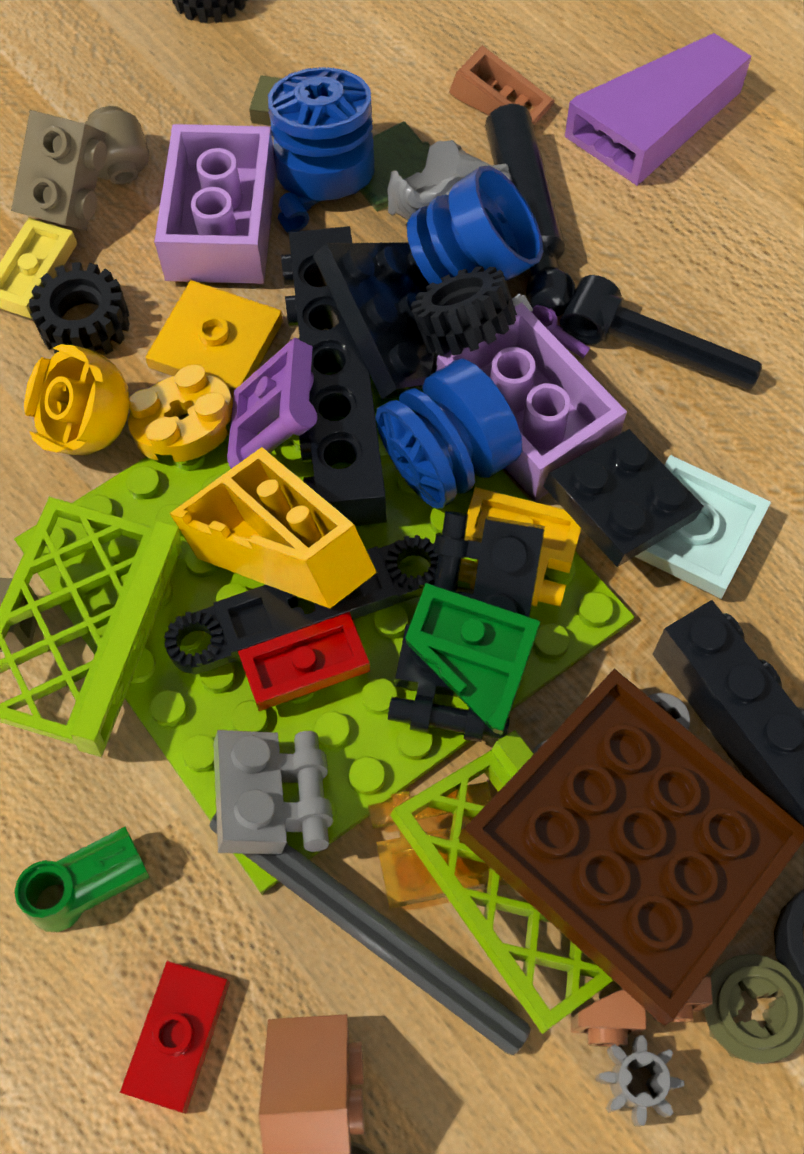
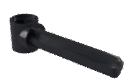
M588 275L580 280L574 296L560 319L562 330L585 345H595L601 340L606 341L609 334L745 389H752L755 386L762 371V364L757 360L622 307L624 298L621 295V291L612 281L602 276Z

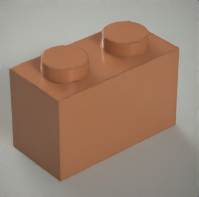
M347 1014L268 1019L259 1107L263 1154H351V1135L364 1134L362 1088L351 1089V1085L364 1084L362 1042H349Z

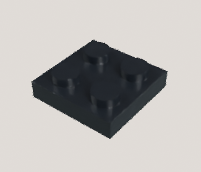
M630 429L549 472L543 485L616 567L694 521L704 507Z

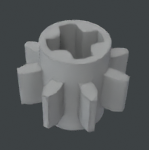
M639 1035L634 1039L632 1054L629 1056L617 1045L610 1046L607 1049V1053L616 1065L611 1072L606 1071L596 1075L597 1082L610 1084L614 1096L608 1102L606 1110L612 1112L620 1109L622 1106L632 1109V1121L634 1126L638 1127L645 1125L647 1107L652 1106L663 1117L671 1116L674 1112L671 1105L664 1098L669 1090L684 1086L683 1080L677 1077H670L666 1066L673 1052L670 1049L657 1055L647 1052V1041L643 1035ZM627 1066L633 1070L645 1066L652 1076L647 1080L646 1085L652 1093L651 1095L642 1092L633 1096L626 1086L633 1077Z

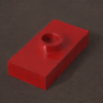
M350 612L238 651L258 711L370 672V662Z
M166 961L120 1093L187 1114L230 985L227 979Z

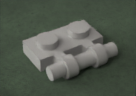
M217 730L213 747L218 853L282 854L287 843L286 832H303L304 848L308 851H322L329 846L328 827L333 824L331 802L324 798L323 778L326 777L328 768L326 754L319 750L317 733L313 731L299 732L294 737L295 753L281 754L279 752L278 733ZM282 782L298 783L299 802L283 801Z

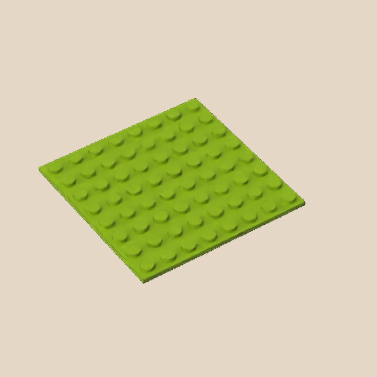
M328 372V373H325V374H326V375H331V374H336L337 372ZM370 376L374 412L376 416L377 408L384 405L388 401H399V397L381 399L380 394ZM335 416L327 420L338 421L343 419L344 417ZM230 420V421L228 422V424L226 425V428H227L229 434H230L231 420ZM377 428L386 497L387 523L355 527L366 550L376 546L381 548L397 540H404L405 536L415 538V535L420 536L422 539L426 537L434 544L436 533H442L445 511L467 514L475 487L525 500L529 499L503 470H500L490 478H480L475 475V484L470 491L465 494H457L454 501L442 509L433 508L410 488L396 469L384 447ZM229 434L218 447L193 460L174 462L172 455L156 454L159 461L145 457L72 503L154 527L156 520L177 526L170 512L231 469L227 460ZM293 434L270 453L302 481L303 477L314 476L313 462H302L299 435ZM339 462L332 465L331 467L336 469H343L349 467L352 464L347 462ZM58 517L50 535L56 550L88 537L81 523ZM36 525L14 538L23 553L27 548ZM92 527L94 533L101 531V529ZM179 530L182 552L133 675L125 700L210 821L216 813L213 742L217 730L278 733L279 752L281 754L295 753L294 737L299 732L313 731L317 733L319 750L326 754L328 773L323 778L324 798L331 802L333 824L328 827L329 845L471 741L464 739V733L431 727L428 733L410 730L411 724L388 720L391 697L415 700L417 690L395 687V677L405 626L411 624L421 596L353 620L370 662V672L262 711H258L241 660L199 674L186 673L178 669L172 663L167 653L164 638L165 633L169 630L168 626L176 621V617L185 616V612L193 613L214 605V602L266 585L197 559ZM120 536L101 546L111 566H114L134 557L141 541ZM45 546L41 557L50 553L47 546ZM94 548L63 561L73 584L105 570ZM576 551L570 573L550 568L546 570L545 580L565 584L566 588L561 607L538 601L537 607L532 606L530 618L539 620L540 627L511 711L625 628L635 618ZM420 556L406 557L398 565V569L401 570L402 574H407L409 578L410 575L414 576V578H417V575L422 577L423 573L428 572V568L431 567L429 562ZM464 558L475 562L477 561V559ZM56 565L38 572V575L51 593L67 587ZM127 574L118 577L122 586ZM111 581L79 595L91 618L114 608L118 599V594ZM458 581L457 586L470 588L469 583ZM297 596L298 605L296 607H301L305 614L315 611L313 602ZM73 598L59 604L73 625L84 621ZM107 624L97 629L101 638ZM204 631L191 632L183 638L180 644V651H184L186 655L188 653L192 654V656H195V653L201 655L204 649L207 651V646L211 645L210 640L212 637ZM89 632L83 635L82 638L95 655L97 646ZM442 694L435 695L434 704L469 709L459 697ZM282 782L283 801L299 802L298 783ZM286 832L287 844L310 860L321 852H312L304 848L303 832ZM233 853L261 895L279 883L277 879L244 854Z

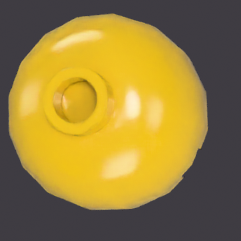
M64 344L54 347L53 349L59 352L55 353L51 359L41 357L35 364L27 383L24 410L25 416L34 417L37 432L29 431L33 441L43 450L70 455H89L110 446L121 434L128 418L130 406L128 385L122 372L105 356L93 350Z

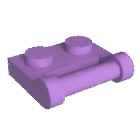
M294 337L234 390L227 460L231 469L259 448L263 447L271 453L293 434L302 435L316 424L317 413L314 406L309 402V393L314 381V374L311 372L312 346Z

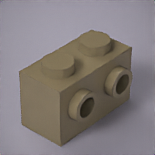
M30 110L11 211L87 230L88 222L94 216L97 207L95 187L98 172L103 168L107 157L106 132L84 123Z

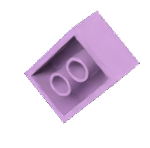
M172 124L154 241L165 281L190 282V280L196 282L264 284L276 178L271 126Z
M520 303L515 307L517 313L515 315L516 321L513 325H508L509 331L504 335L495 334L497 340L490 344L485 341L479 343V349L470 352L469 347L463 348L462 353L458 355H452L451 350L445 356L438 355L437 371L454 360L464 358L476 364L491 378L510 406L522 436L523 451L516 461L506 466L505 469L531 499L536 502L549 493L543 487L549 472L621 434L627 411L523 303Z

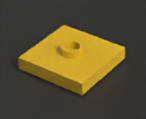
M190 280L145 356L148 368L175 376L183 367L189 365L201 366L207 375L215 376L222 380L233 397L234 390L257 371L283 323L282 310Z

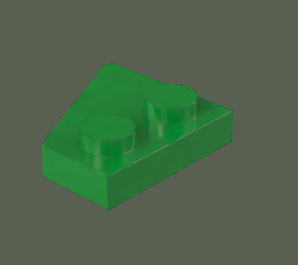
M425 583L405 637L406 644L494 733L503 735L540 627V621Z

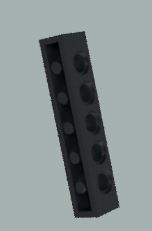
M346 226L289 232L291 254L281 255L284 285H294L295 295L285 296L289 328L299 327L300 338L297 339L313 347L311 372L314 374V381L309 393V402L314 406L317 413L316 424L304 434L299 435L302 462L312 461L314 476L303 477V482L355 526L387 523L386 497L370 374L313 257V254L326 243H352L351 228ZM328 372H337L336 374H331V375H326V374H325V373H328ZM335 416L344 417L343 419L338 421L327 420ZM339 462H347L352 464L349 467L343 469H336L331 467L332 465Z

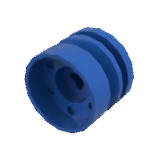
M330 67L307 68L291 73L276 82L268 94L269 118L271 119V134L274 137L277 179L284 189L295 193L298 197L319 201L335 200L355 194L369 184L375 173L373 133L371 132L373 129L371 91L366 82L361 77L347 70Z
M489 165L481 166L453 185L449 195L437 196L431 200L429 206L421 207L415 211L407 222V239L413 258L429 284H440L442 282L441 278L448 274L452 278L458 276V271L467 269L468 273H470L475 267L483 266L484 270L489 267H495L497 271L501 270L507 281L539 263L543 254L542 236L528 203L516 186L501 171Z
M464 358L454 360L425 378L423 392L416 388L406 390L400 394L399 401H388L377 408L375 416L377 428L388 455L410 488L433 508L442 509L452 503L457 494H465L472 489L475 484V475L480 478H490L516 461L523 451L522 436L516 418L505 397L486 373L476 364Z

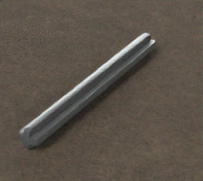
M215 813L209 826L217 834V816ZM286 843L282 854H244L505 1053L515 1055L522 1048L531 1031L527 1022Z

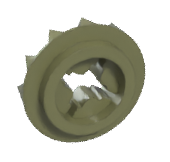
M744 954L725 961L711 975L712 1004L702 1009L709 1026L710 1036L728 1051L730 1057L739 1058L757 1065L779 1061L789 1056L798 1048L804 1038V990L784 965L766 956ZM742 991H746L752 999L761 996L766 998L774 994L776 999L768 1004L769 1008L762 1013L763 1019L766 1022L765 1027L761 1028L755 1020H749L745 1023L743 1020L738 1023L734 1022L733 1018L739 1015L738 1010L742 1009L745 1005L740 995Z

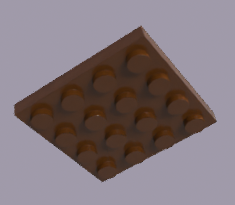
M614 668L470 821L458 839L655 1019L665 1026L675 1019L804 842V827Z

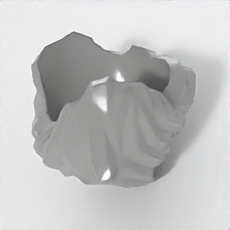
M454 140L438 141L429 147L426 167L422 173L417 172L408 178L402 179L396 170L391 172L388 185V213L391 215L397 214L409 220L415 211L421 207L429 206L431 200L437 196L449 195L454 184L481 166L489 165L501 171L511 182L512 176L506 164L490 165L467 154L462 150L461 145L456 144Z

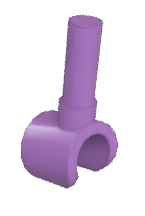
M541 305L533 307L531 313L564 347L581 358L585 357L590 347L562 330L563 328L557 325V316L552 308L548 309Z

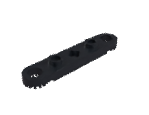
M415 535V538L405 536L404 540H397L381 548L376 546L367 549L377 573L330 609L314 603L315 611L305 614L301 607H296L298 605L297 596L268 585H263L214 602V605L193 613L185 612V616L176 617V621L170 623L168 626L169 630L165 633V648L172 663L183 672L199 674L241 660L238 651L348 612H350L352 620L421 596L425 583L433 584L435 581L439 554L433 551L434 544L430 542V539L426 537L422 539L418 535ZM420 556L426 559L431 567L428 568V572L423 573L422 577L417 575V578H414V576L410 575L409 578L407 574H402L401 570L398 569V565L406 557ZM204 631L211 635V645L209 644L207 651L204 649L201 655L199 653H195V656H192L190 653L186 655L184 651H180V644L189 633Z

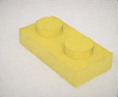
M30 217L27 219L0 262V309L32 319V312L29 308V299H34L32 290L35 285L44 288L40 278L46 273L52 278L57 277L55 268L66 264L77 245L72 230Z

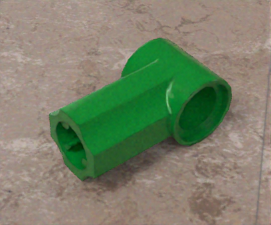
M123 827L56 862L43 860L33 863L19 876L14 894L17 905L37 927L46 932H60L75 924L83 912L150 878L129 832L126 827ZM53 885L64 886V894L59 903L45 910L37 909L38 897L42 891Z

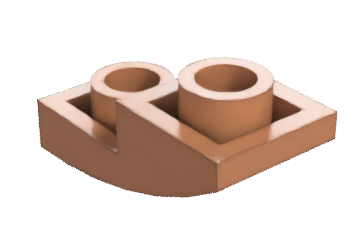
M705 976L671 1022L693 1021V1011H701L712 1004L711 976ZM624 989L594 1002L571 1019V1033L588 1034V1045L610 1047L615 1044L618 1047L628 1046V1035L636 1036L646 1030V1009Z

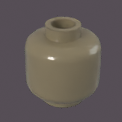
M106 106L96 109L88 116V120L84 124L106 132L107 157L103 168L98 172V177L110 180L114 184L132 182L138 177V172L142 171L149 162V150L141 124L135 115L123 111L119 107Z

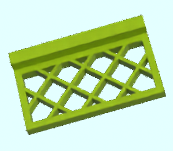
M49 496L0 606V649H2L5 658L0 659V673L11 669L22 691V694L0 703L1 723L74 744L79 751L102 758L182 552L179 526L156 520L154 527ZM58 517L81 523L88 537L56 550L50 535ZM92 527L101 529V531L94 533ZM120 536L141 541L134 557L114 566H111L101 546ZM45 546H47L50 553L41 557ZM94 548L105 570L73 584L63 561ZM56 565L67 587L34 601L28 589L32 576ZM127 574L122 586L118 577ZM111 581L118 594L114 608L91 618L79 595ZM23 596H25L28 604L19 608ZM73 598L84 621L51 636L40 613ZM34 616L45 639L11 654L5 641L10 626ZM107 624L101 638L97 629ZM90 632L97 646L93 660L68 671L57 647ZM51 650L62 675L29 690L19 671L18 665ZM85 678L79 693L74 682ZM68 686L76 702L67 725L42 718L34 701ZM28 705L32 715L17 711V709Z
M514 730L497 740L489 752L395 807L390 817L543 1034L614 980L596 964L581 961L582 951L571 941L569 958L536 951L540 920L549 921L530 903L497 896L500 876L491 868L489 870L487 893L464 888L455 876L457 857L485 863L465 844L459 843L460 839H458L461 834L463 816L474 818L485 807L465 802L468 783L485 773L499 792L533 756V752L517 731ZM457 790L456 799L446 797ZM427 807L453 813L450 839L426 835L414 818V815ZM439 852L447 854L446 862ZM476 905L485 907L484 915ZM495 909L528 917L525 948L506 944L500 940L493 930ZM515 960L523 961V970ZM535 964L568 972L566 997L551 1010L533 986ZM580 975L593 978L579 988Z

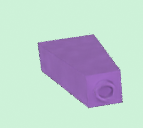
M710 34L574 97L569 103L565 137L638 186L741 92L752 56L717 34Z

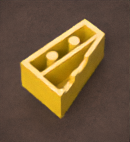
M263 447L170 512L171 517L176 525L179 526V530L197 559L329 609L377 573L355 525Z

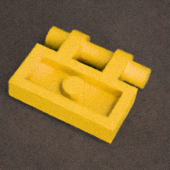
M475 487L467 512L468 521L465 536L482 539L487 516L545 526L532 606L537 607L539 601L561 607L566 585L545 580L544 578L547 568L570 573L581 527L564 509ZM462 558L458 581L469 583L470 589H474L479 560L477 559L475 562Z

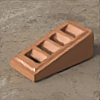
M483 45L456 72L449 93L456 99L487 115H490L492 111L500 106L507 104H519L522 106L528 104L534 107L530 111L534 127L555 103L554 99ZM509 96H512L516 98V100L514 103H512L507 98Z

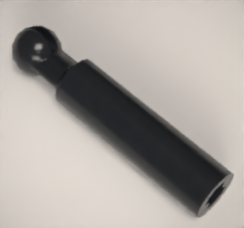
M507 104L500 106L490 113L485 122V129L494 165H508L509 173L512 176V183L528 203L542 236L543 254L540 262L530 268L532 278L527 284L526 298L532 308L537 305L548 309L552 308L556 316H560L564 313L574 296L576 287L570 275L559 269L557 260L563 255L565 244L531 114L522 105Z

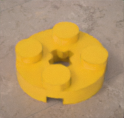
M189 365L183 367L175 376L164 379L149 389L138 390L129 398V410L131 413L128 419V427L139 450L149 459L159 461L156 454L172 455L174 462L193 460L218 447L229 434L226 425L231 420L233 407L230 391L222 380L215 376L207 375L201 366ZM189 414V416H187L184 419L180 420L178 418L181 415Z

